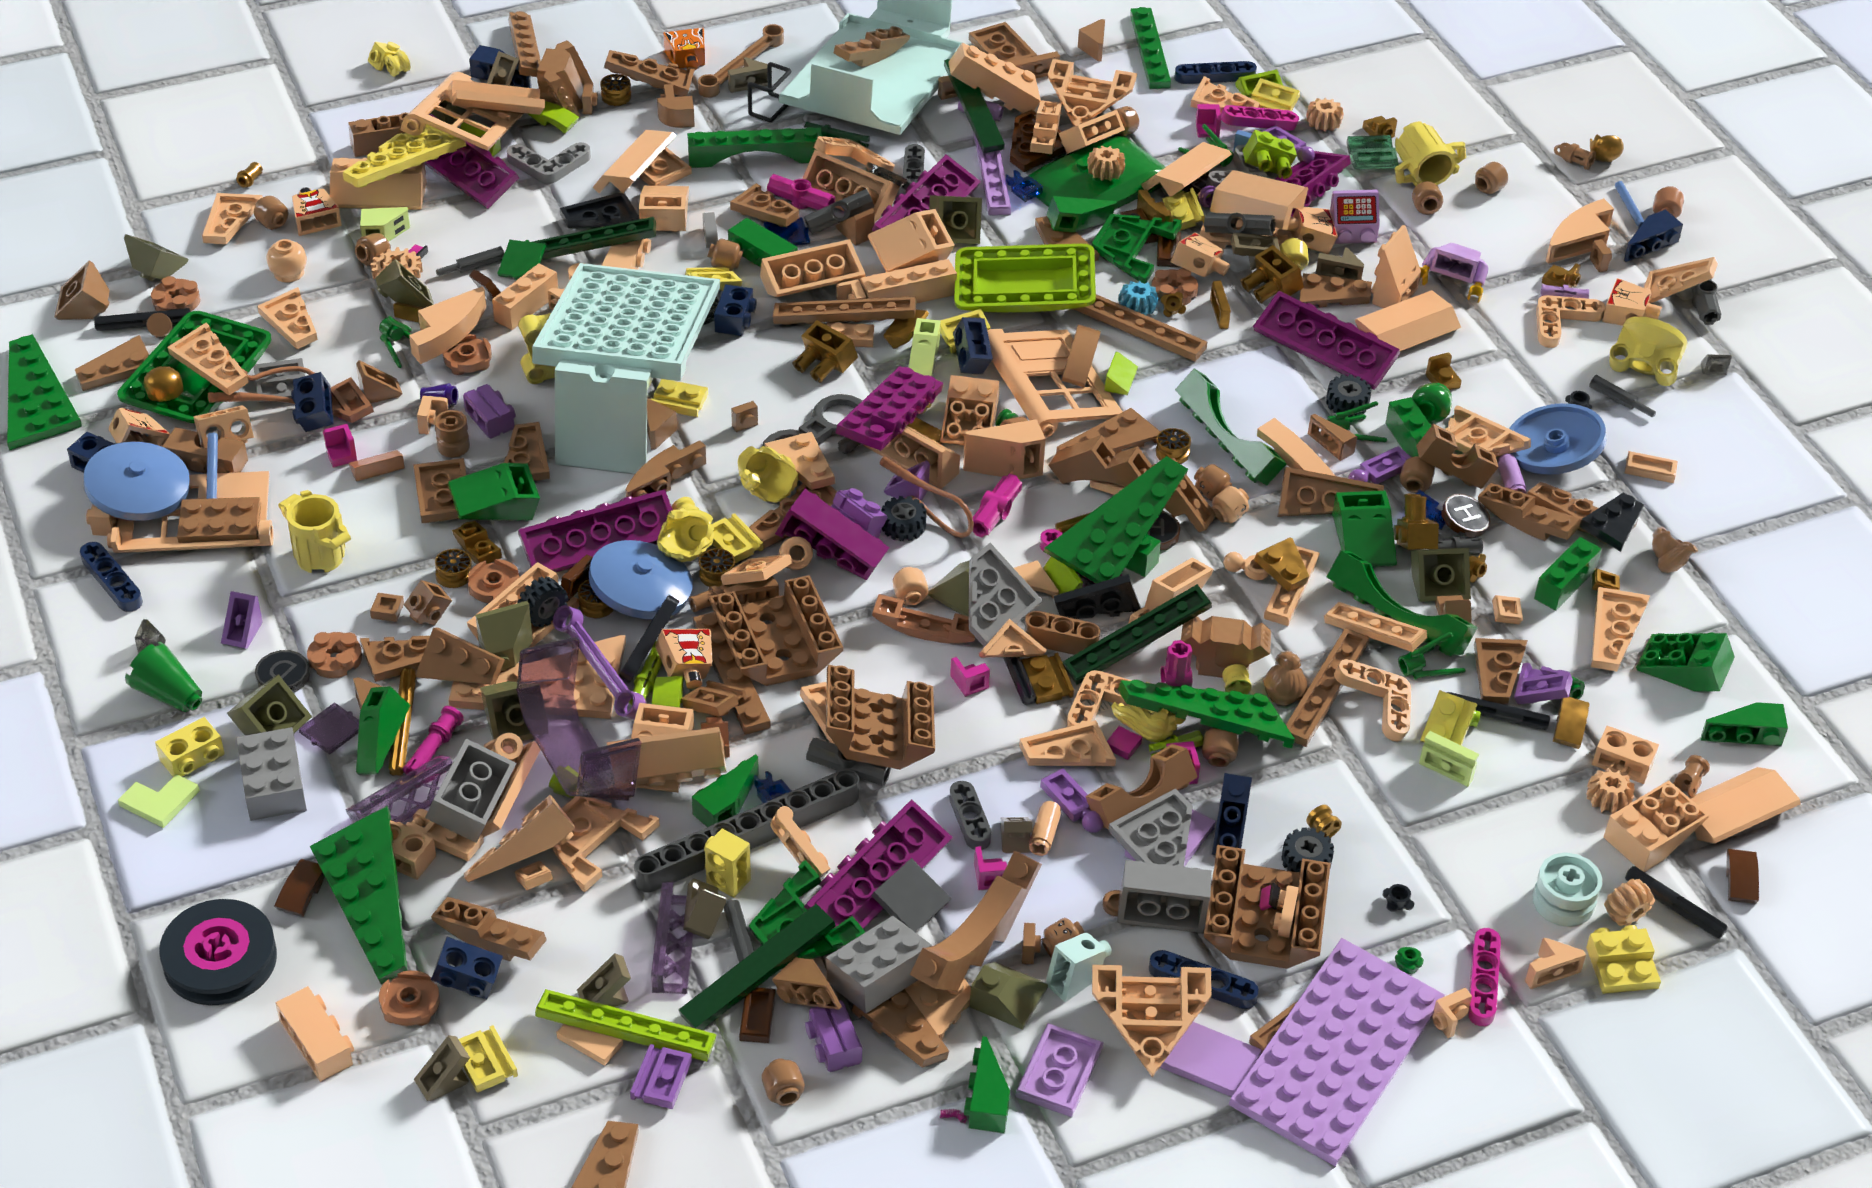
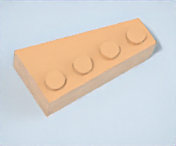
M961 43L949 60L952 76L974 89L980 87L985 96L991 99L997 97L1005 103L1004 107L1009 110L1015 108L1023 114L1030 110L1034 111L1041 102L1035 75L1028 70L1024 71L1017 68L1011 62H1004L993 54H986L977 47Z

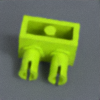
M1254 130L1242 150L1245 163L1258 167L1260 171L1263 169V172L1270 171L1276 173L1280 178L1282 176L1283 179L1289 178L1292 175L1291 165L1297 156L1294 144L1288 139L1274 137L1269 132Z

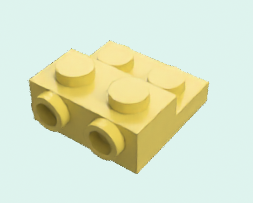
M1628 925L1622 928L1621 931L1610 932L1608 928L1603 927L1590 933L1586 949L1603 994L1659 989L1661 980L1652 959L1655 950L1646 928L1638 929L1635 925Z

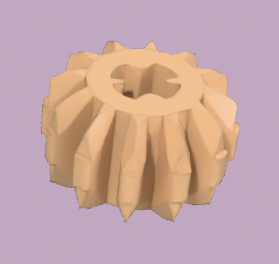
M1316 98L1315 101L1310 102L1306 118L1307 122H1309V127H1315L1316 131H1334L1335 128L1340 127L1344 112L1340 103L1334 102V99L1327 100L1324 98L1321 100Z
M1101 146L1100 149L1094 148L1093 152L1089 153L1087 159L1088 173L1093 174V178H1101V181L1104 179L1111 181L1112 178L1119 179V176L1125 170L1124 153H1121L1118 148L1112 149L1111 146L1108 148Z
M1609 768L1605 772L1598 770L1588 781L1587 799L1591 800L1592 807H1600L1601 813L1608 810L1611 814H1614L1633 802L1634 783L1630 782L1628 775L1622 776L1620 770L1616 773L1612 772Z
M1630 879L1627 883H1622L1618 888H1615L1613 893L1608 895L1604 906L1614 922L1619 926H1628L1645 916V913L1651 910L1655 899L1650 888L1640 879Z

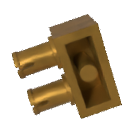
M1274 245L1254 256L1257 266L1256 271L1240 280L1242 287L1247 292L1263 282L1266 283L1253 291L1255 298L1260 303L1277 294L1278 291L1291 296L1304 288L1300 267Z
M816 320L801 335L805 350L792 364L797 371L804 373L815 360L821 361L810 371L811 377L821 383L833 369L844 373L858 358L851 338Z
M1404 494L1405 517L1397 519V525L1393 527L1394 540H1397L1398 545L1408 550L1438 549L1439 523L1426 518L1427 497L1420 494Z

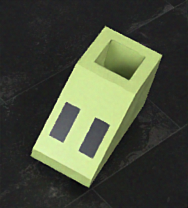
M408 207L361 209L360 228L362 237L373 233H380L388 241H391L410 228Z

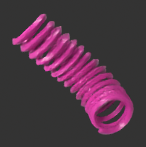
M953 1108V1114L952 1109L950 1114V1109L949 1112L947 1109L946 1114V1109H943V1112L941 1109L940 1118L955 1117L961 1123H966L967 1117L961 1110L955 1109L954 1112Z

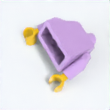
M1448 243L1430 250L1422 263V267H1420V278H1422V285H1426L1428 283V271H1434L1471 284L1473 283L1474 285L1470 287L1467 299L1469 300L1471 295L1478 296L1477 303H1479L1483 295L1482 287L1488 274V265L1483 259H1480V251L1455 243Z

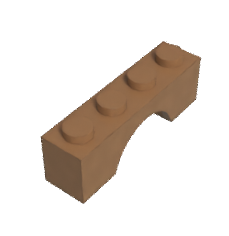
M1171 744L1150 757L1148 776L1137 789L1126 792L1121 787L1106 783L1085 797L1090 810L1097 812L1101 817L1103 828L1109 829V824L1175 788L1177 790L1186 788L1189 782L1198 776L1188 749Z

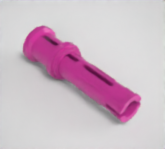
M444 706L442 708L441 716L429 726L428 736L403 767V771L408 777L412 776L413 779H417L442 743H446L452 738L453 730L464 721V717L459 710L452 706Z

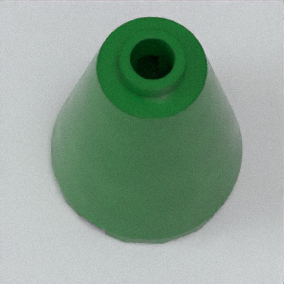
M158 642V646L155 647L153 644H150L139 652L130 664L133 668L131 675L127 673L125 675L126 684L132 689L183 712L194 711L202 703L201 689L167 645Z

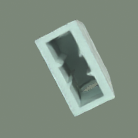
M1083 933L1055 945L1045 983L1064 1002L1070 1000L1092 984V965H1103L1104 959L1111 955L1112 950L1109 943L1105 940L1098 942L1089 933Z

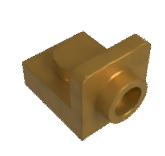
M1383 116L1364 120L1362 128L1375 142L1395 137L1397 119L1395 117L1385 119Z
M1576 263L1568 271L1563 267L1553 264L1543 275L1541 283L1549 286L1563 287V285H1568L1569 288L1576 287L1581 278V274H1579L1581 265Z
M1449 352L1429 358L1426 377L1431 383H1440L1449 390L1460 388L1462 380L1450 366L1452 355Z

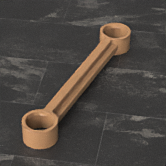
M776 24L765 26L763 28V36L718 72L714 75L706 74L699 77L698 93L706 98L717 96L720 93V85L728 79V70L744 67V57L754 59L768 47H778L784 43L783 27Z

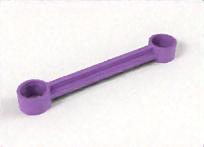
M567 605L559 607L553 617L555 629L570 635L616 699L614 704L616 713L619 716L635 720L639 703H646L644 696L627 688L583 628L582 612ZM571 614L570 622L566 626L567 617ZM631 698H633V705L631 709L627 711L628 703L631 700Z

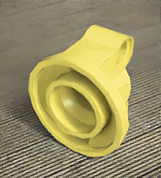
M550 314L540 316L526 315L518 323L528 353L521 358L520 364L527 381L531 384H539L544 380L555 378V366L532 363V346Z
M1631 317L1624 322L1617 343L1610 349L1609 364L1616 372H1623L1628 368H1632L1642 374L1655 375L1658 384L1670 386L1677 380L1678 366L1688 342L1680 330L1668 323L1649 317ZM1618 355H1623V356H1625L1626 358H1625V359H1622V360H1619V359H1616L1615 357L1618 356ZM1664 369H1669L1672 372L1669 374H1664L1661 371Z

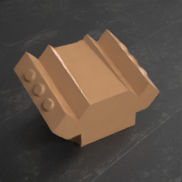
M568 40L557 44L555 49L546 48L537 70L540 99L557 104L581 117L578 110L583 109L582 94L584 84H593L587 69L583 65V61L580 59L575 47Z
M1196 616L1182 625L1181 640L1191 645L1192 654L1197 657L1196 669L1198 670V675L1223 678L1222 673L1224 669L1230 665L1241 664L1249 670L1251 663L1270 655L1271 630L1262 622L1251 627L1245 620L1211 616L1202 621Z

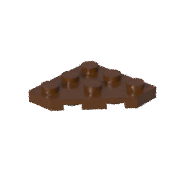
M1033 110L1015 117L1010 162L1023 172L1066 152L1059 133L1062 131L1059 129L1052 154L1030 152L1033 129L1036 122V112Z

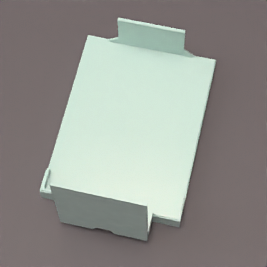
M878 0L877 9L869 18L847 13L839 22V30L779 94V103L901 135L938 90L939 77L948 76L944 67V60L951 59L961 43H963L948 39L950 35L952 0ZM895 26L901 28L902 32L910 35L909 41L899 50L869 66L860 67L834 54L835 45L845 44V42H858L860 39H865L866 32L876 31V29H890V27Z
M579 263L532 346V363L556 367L555 464L636 474L647 463V390L653 378L681 381L686 370V360L720 289V279Z

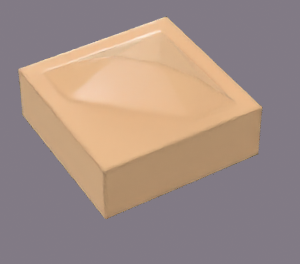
M1495 595L1492 599L1495 622L1520 624L1523 621L1520 598Z
M541 861L515 871L516 880L526 890L553 880L551 871Z

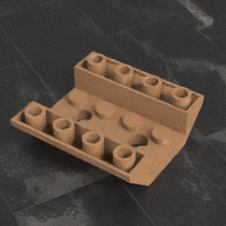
M810 575L785 580L783 596L740 604L735 591L709 596V601L741 674L765 686L817 675L843 652V645ZM764 620H769V621H772L773 623H771V624H766V623L763 622V621H764ZM785 656V657H788L789 659H788V660H781V659L778 658V657Z
M828 665L826 733L846 759L901 770L935 752L933 686L923 682L907 681L902 698H899L892 694L870 692L863 688L855 689L853 669H848L845 666Z
M1217 845L1204 938L1230 960L1285 969L1320 956L1331 863L1302 858L1300 873L1244 864L1246 849ZM1273 882L1280 887V890L1285 891L1287 885L1299 887L1289 938L1278 936V930L1273 929L1276 912L1282 913L1283 908L1277 907V909L1271 907L1262 911L1259 907L1262 888L1271 885ZM1265 935L1269 940L1259 941L1255 936Z

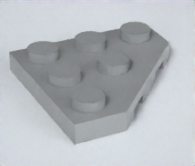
M991 542L969 561V630L985 647L1009 619L1017 624L1043 601Z
M1175 788L1110 823L1108 831L1136 861L1184 867L1193 806Z

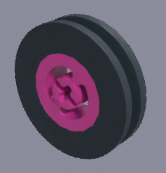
M215 899L196 904L175 917L162 935L159 955L166 981L176 994L196 1004L223 1005L239 1001L251 995L268 980L276 964L277 948L272 926L268 918L258 908L239 900Z

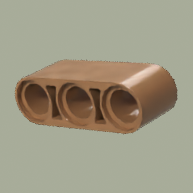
M1041 611L1030 612L1025 617V632L1046 649L1075 655L1099 641L1100 629L1091 622Z

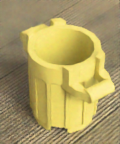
M1421 121L1405 126L1403 128L1404 132L1399 139L1396 137L1395 149L1403 161L1395 167L1396 182L1399 184L1412 182L1416 187L1422 182L1429 181L1439 185L1446 181L1452 173L1453 175L1458 173L1460 168L1458 163L1467 157L1464 142L1445 144L1433 126ZM1408 169L1411 174L1404 176V170Z
M305 490L301 491L300 495L293 494L278 504L283 516L288 521L293 556L301 569L312 573V569H322L325 573L336 569L343 561L342 557L345 556L346 548L345 543L351 540V536L343 525L338 504L334 499L326 495L312 494L311 491Z

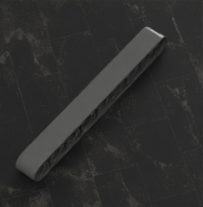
M849 769L840 770L638 857L634 864L636 887L642 892H653L704 870L705 843L722 828L750 843V849H753L778 838L772 830L770 822L777 810L782 806H787L793 811L792 819L801 828L854 805L859 799L858 774Z

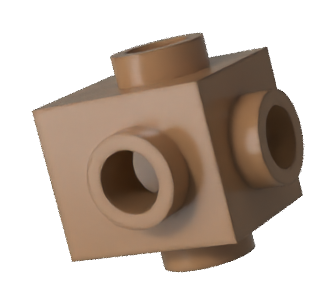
M420 580L404 603V606L411 613L410 617L415 622L436 625L452 600L439 585Z

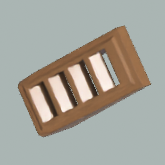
M1316 414L1311 415L1308 435L1340 461L1354 454L1357 442L1356 435Z
M771 576L764 581L739 583L724 589L723 593L735 591L740 604L778 597L779 584Z

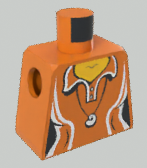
M704 28L663 32L664 51L673 64H677L679 69L692 67L697 70L699 66L705 65Z

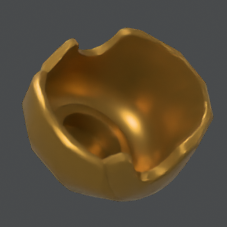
M1597 134L1594 140L1590 139V151L1596 152V160L1612 162L1621 156L1624 144L1622 139L1615 135L1601 137Z
M159 366L149 371L144 377L148 398L153 401H170L177 398L184 390L179 372L171 367Z

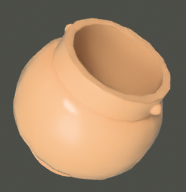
M282 239L269 248L266 261L270 271L278 281L294 282L304 275L307 256L304 248L299 243L289 239Z

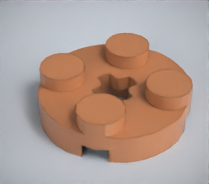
M1184 268L1179 270H1157L1152 280L1151 287H1156L1158 301L1163 295L1181 292L1183 294V305H1187L1193 297L1196 298L1198 282L1191 275V271Z
M173 276L163 278L162 283L158 284L151 292L152 303L156 311L185 308L193 311L200 303L197 283L186 279H176Z
M468 334L458 344L443 353L445 365L455 375L486 370L489 368V362L492 358L491 345L485 338H483V341L476 339L474 334Z
M495 559V563L486 564V561L478 563L468 574L469 594L481 602L490 603L520 577L517 567L501 559ZM496 580H499V582H497V583H490V582H489V581H493V582H494V581H496Z
M320 632L314 636V641L308 647L307 659L310 668L315 669L319 676L340 678L347 675V671L353 667L354 670L359 667L362 661V651L360 643L357 641V636L353 633ZM332 653H339L336 654V657H331L330 655Z
M403 971L397 974L398 978L393 979L391 982L388 979L382 985L379 992V1003L384 1019L389 1023L402 1026H423L430 1022L431 1016L439 1007V988L437 984L431 981V977L424 972ZM410 994L414 995L415 999L410 1002L402 1000V998H408Z

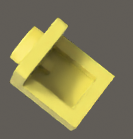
M374 42L369 53L368 62L376 70L382 71L385 64V56H394L396 52L400 51V46L393 42H388L387 44Z

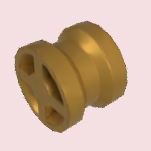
M1328 805L1316 807L1309 813L1306 819L1310 828H1315L1317 833L1320 831L1324 832V837L1329 836V838L1333 837L1342 825L1340 819L1332 815V810Z

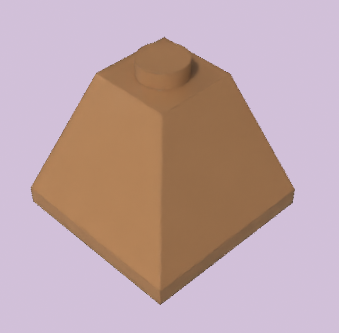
M89 260L61 286L54 316L56 319H93L99 312L104 313L108 308L110 290L93 262Z

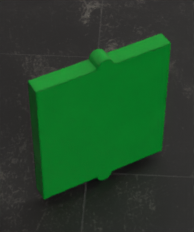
M509 239L497 273L498 276L518 280L541 262L546 245L530 242L529 240Z

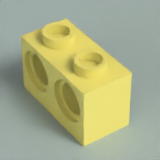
M205 717L155 741L159 760L173 777L176 774L182 777L225 755L221 736Z
M722 828L715 836H711L704 846L706 883L717 887L718 890L734 898L751 880L750 843Z

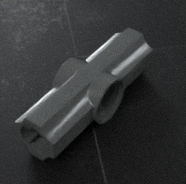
M865 189L804 216L808 230L813 235L874 208V204L870 194ZM835 206H841L844 209L845 214L843 218H838L834 215L833 210Z
M1207 212L1204 218L1206 233H1242L1273 236L1276 226L1275 216ZM1242 218L1243 226L1237 230L1236 223Z
M1710 279L1692 286V305L1697 308L1700 320L1705 325H1713L1721 319L1722 315L1716 297L1717 284Z
M819 738L812 739L806 753V760L832 768L837 772L844 769L855 771L860 779L881 786H885L891 772L889 767L846 759L835 744Z

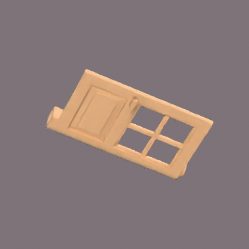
M453 72L404 117L400 130L417 136L425 130L426 124L488 151L524 113L459 106L467 110L461 116L438 106L444 100L451 103L448 86L452 80L475 82L471 80V76L461 72ZM435 109L458 120L450 125L429 114ZM475 113L496 123L491 128H488L468 119V117ZM465 122L486 133L480 138L457 127Z
M1002 329L987 330L993 357L992 363L1028 419H1037L1045 438L1054 434L1059 422L1110 419L1122 413L1110 392L1104 391L1105 385L1092 366L1086 381L1089 387L1066 389L1058 375L1064 373L1073 343V337L1067 329L1004 333ZM1051 375L1059 389L1037 391L1028 377ZM1093 393L1102 407L1079 408L1070 394ZM1064 395L1072 409L1049 410L1040 396Z
M269 471L217 473V498L260 497L261 510L258 538L255 540L178 543L177 537H167L168 516H180L181 509H178L162 517L161 537L133 539L134 521L118 518L117 527L112 528V532L107 534L108 548H112L114 553L272 546L274 530L272 521L267 520ZM207 474L189 475V489L198 488V499H206Z

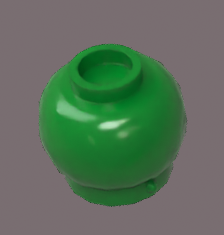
M1428 383L1420 386L1412 395V399L1430 424L1442 422L1450 414L1452 394L1445 385Z

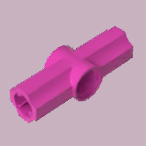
M773 174L767 185V191L790 200L791 205L797 209L810 207L820 210L835 203L836 200L832 194L812 188L811 183L806 179H796L793 181Z
M1009 473L1007 476H1003L992 491L988 490L985 492L980 508L973 516L974 535L982 538L985 535H989L1000 519L1005 520L1007 518L1012 502L1022 490V482L1016 475Z
M1178 640L1173 641L1172 645L1167 648L1166 665L1162 666L1160 671L1162 683L1170 686L1181 687L1182 685H1188L1192 687L1193 678L1190 667L1192 648L1190 644Z

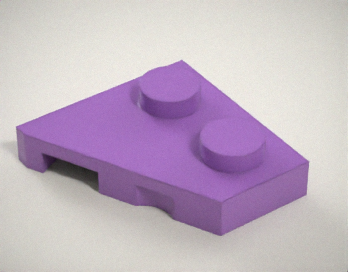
M1523 663L1514 698L1518 705L1567 698L1570 694L1573 679L1569 671L1553 670L1544 666L1537 670L1533 669L1530 663Z

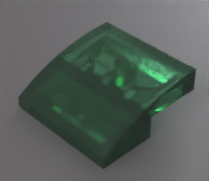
M1391 135L1347 137V149L1355 170L1390 169L1399 165L1396 149L1392 145Z

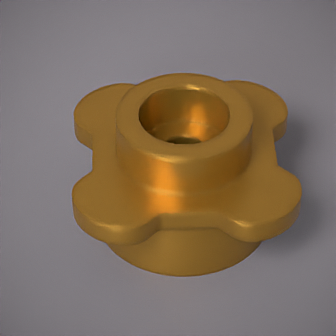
M1181 292L1161 297V303L1164 305L1163 314L1166 317H1171L1172 314L1185 313L1186 306L1183 305V294Z
M1481 553L1478 557H1469L1470 582L1472 583L1478 577H1483L1487 571L1485 554Z

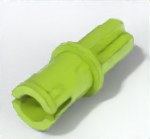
M1199 730L1179 736L1174 734L1171 735L1170 739L1149 744V751L1163 750L1168 743L1193 741L1196 748L1203 745V736Z

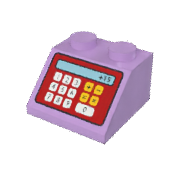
M1378 190L1333 191L1330 213L1338 236L1334 244L1377 243L1380 226Z

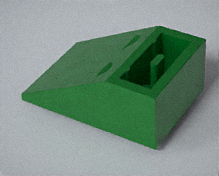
M501 463L448 482L459 519L533 520L540 500L528 463Z
M1386 490L1336 492L1332 516L1341 550L1351 551L1371 563L1372 566L1397 565L1391 507Z
M1727 633L1651 634L1636 669L1642 673L1692 691H1720L1735 656Z

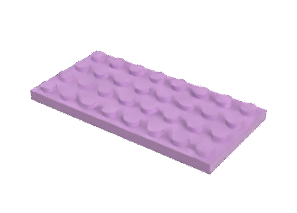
M1341 938L1231 1097L1229 1105L1336 1167L1431 1020L1436 1000L1443 998L1445 994Z

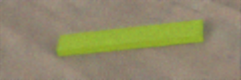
M545 989L535 1010L536 1017L646 1046L652 1044L654 1048L658 1049L665 1047L690 1053L692 1058L706 1062L716 1042V1034L547 989Z

